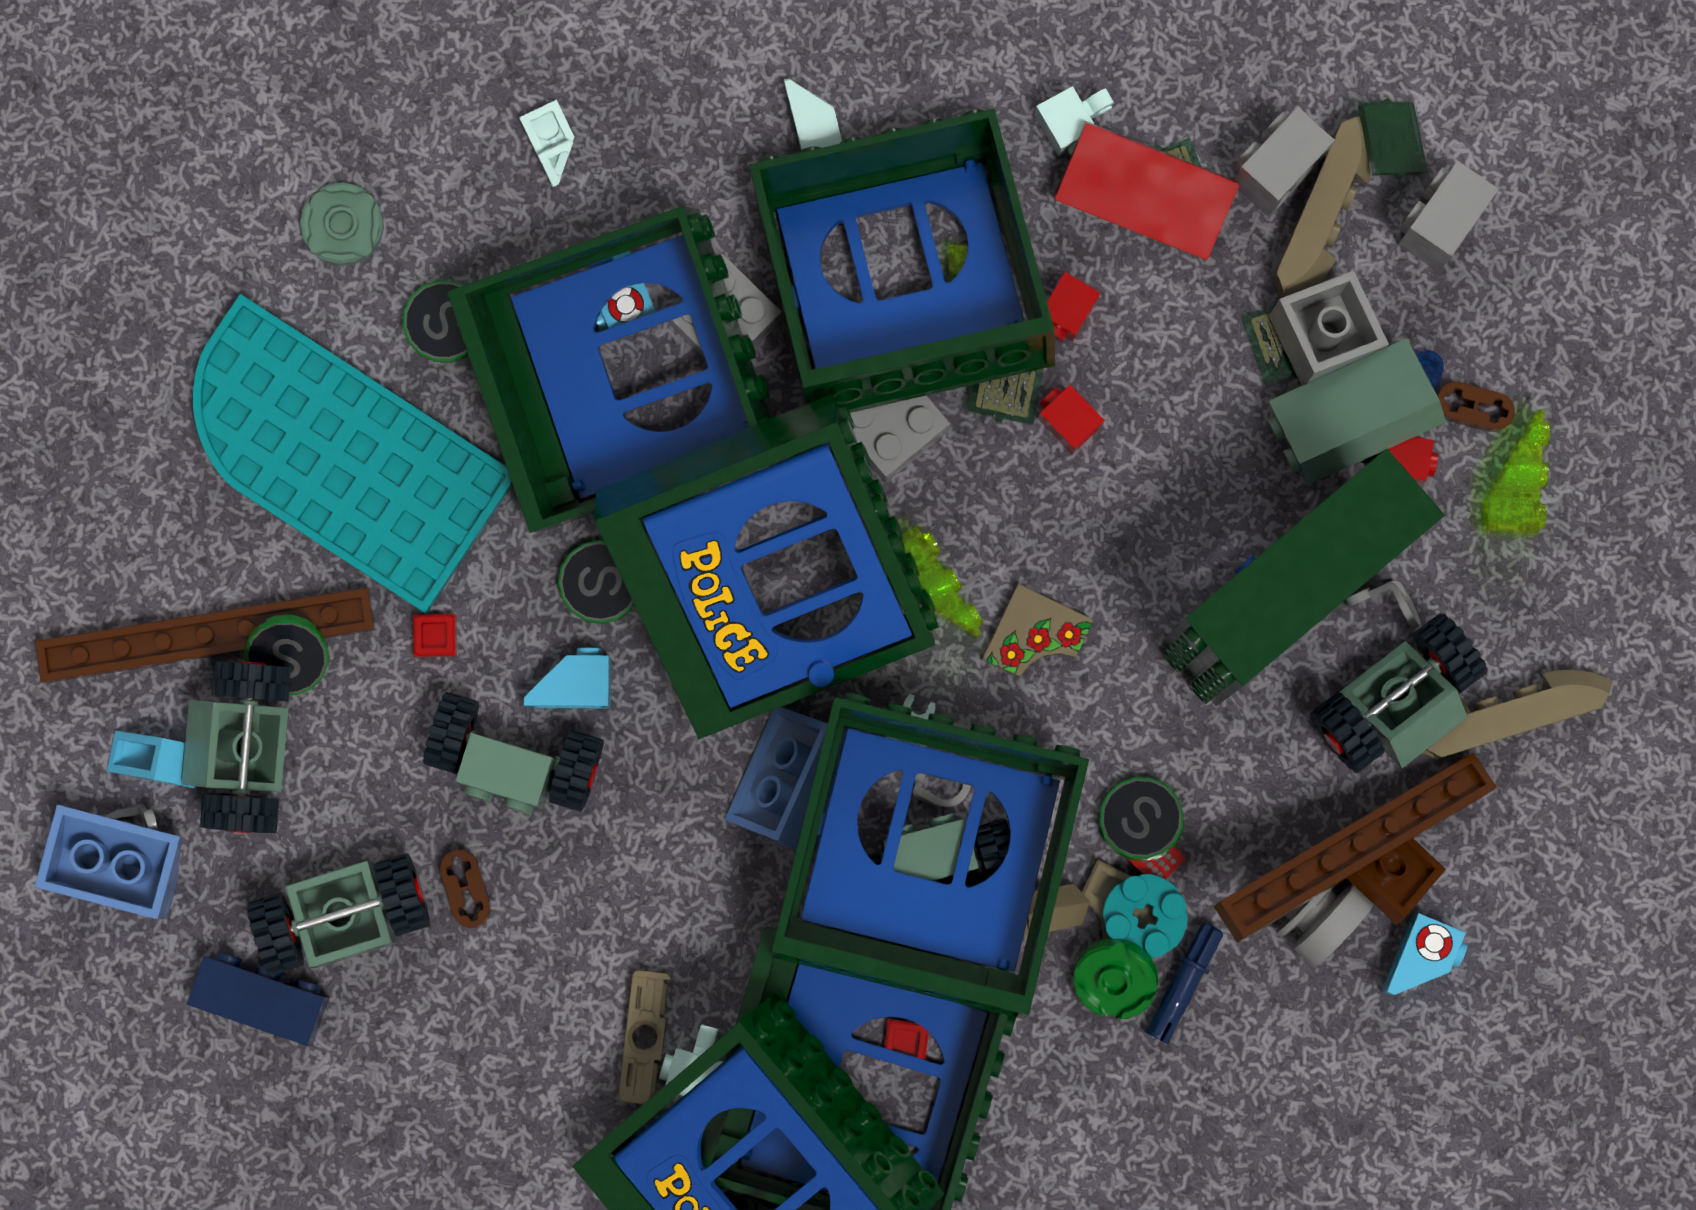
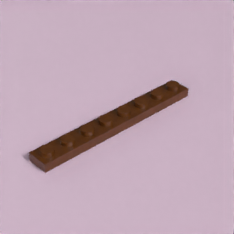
M362 588L35 641L40 681L46 684L244 652L250 632L256 626L258 627L260 624L265 623L266 619L275 615H295L308 619L316 625V629L325 638L376 631L370 590Z
M1472 753L1224 898L1214 908L1236 942L1239 943L1488 795L1497 786L1475 754Z

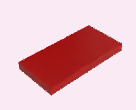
M1085 121L1055 193L1054 200L1208 260L1240 183Z

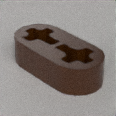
M1452 382L1446 384L1437 393L1445 419L1449 422L1487 432H1498L1507 427L1515 415L1513 402L1508 396L1499 392L1461 382ZM1456 391L1460 393L1459 400L1472 404L1471 408L1462 406L1455 412L1449 411L1450 404L1444 402V397H1450ZM1494 402L1500 404L1499 411L1505 413V417H1500L1495 423L1490 422V414L1478 411V406L1489 408Z
M461 849L453 850L445 855L440 865V873L451 911L455 920L460 925L468 928H477L487 922L492 911L482 872L474 855ZM456 857H460L462 862H470L471 869L465 872L468 886L462 887L459 877L449 874L448 868L454 866L453 859ZM470 891L473 901L476 903L482 902L483 910L477 912L478 919L472 921L468 915H461L460 909L466 906L463 892Z

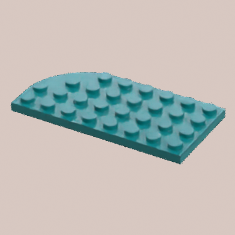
M241 294L206 343L200 355L193 385L194 419L204 451L221 477L236 491L427 614L513 486L507 466Z

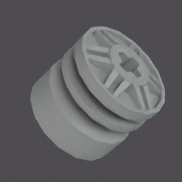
M1354 885L1347 887L1338 895L1330 888L1286 914L1287 918L1279 926L1276 933L1283 937L1298 927L1302 933L1295 942L1293 949L1315 968L1330 956L1355 930L1374 904Z

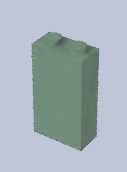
M1407 338L1269 400L1274 417L1267 419L1277 442L1285 439L1289 448L1284 450L1283 453L1292 473L1301 471L1307 485L1376 455L1386 448L1389 449L1446 423L1440 400Z

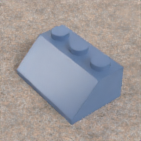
M783 707L772 710L724 820L797 851L828 723ZM844 731L823 812L828 811L847 734ZM817 836L815 847L820 839L819 836Z
M57 805L35 888L157 920L167 919L179 877L182 837Z

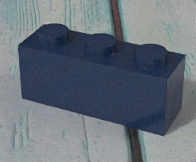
M221 951L217 952L216 958L211 956L203 957L186 1005L305 1046L313 1045L329 997L319 994L322 986L299 978L296 985L286 983L280 980L282 972L270 976L262 965H257L254 972L240 967L241 958Z

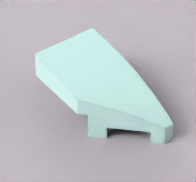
M790 78L784 79L801 150L812 146L823 148L840 144L842 139L834 107Z
M557 100L519 117L553 187L560 182L574 140V135Z

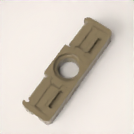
M641 970L633 973L619 1086V1099L623 1102L645 1104L651 1098V1095L656 1092L659 1064L655 1063V1061H662L667 1018H661V1015H665L668 984H665V980H671L669 974ZM641 1025H649L657 1033L656 1044L648 1050L638 1048L633 1041L634 1031Z

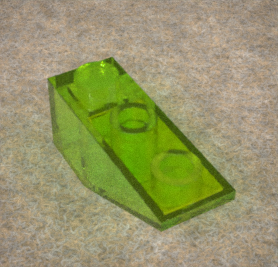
M1538 409L1530 416L1484 493L1482 536L1532 539L1539 534V529L1545 528L1547 507L1546 504H1540L1541 487L1547 486L1549 474L1548 463L1542 462L1543 446H1548L1550 440V422L1544 421L1545 409Z
M918 526L905 532L902 542L906 553L911 552L920 572L918 578L922 589L927 588L936 609L934 612L935 616L973 640L980 638L982 633L978 627L983 625L984 622L972 603L965 606L957 591L962 589V585L952 568L948 567L944 570L936 558V555L941 553V550L931 533L927 531L922 534Z

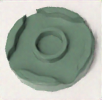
M344 182L326 185L318 193L314 194L312 198L310 197L304 205L300 219L302 237L311 252L325 263L338 266L357 264L371 256L380 244L384 230L382 211L373 196L360 186Z

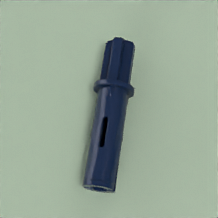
M1208 923L1200 925L1185 956H1179L1178 959L1182 962L1151 1022L1145 1029V1033L1169 1045L1170 1039L1203 974L1208 975L1210 972L1206 968L1223 937V932Z

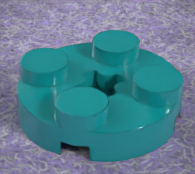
M1144 874L1129 877L1110 891L1103 905L1102 920L1109 939H1122L1136 944L1147 952L1151 958L1163 956L1175 948L1181 941L1187 927V906L1185 899L1172 883L1159 876ZM1146 905H1149L1153 908L1152 915L1157 917L1154 925L1147 924L1144 929H1141L1137 926L1138 919L1133 916V912L1135 909L1143 910Z

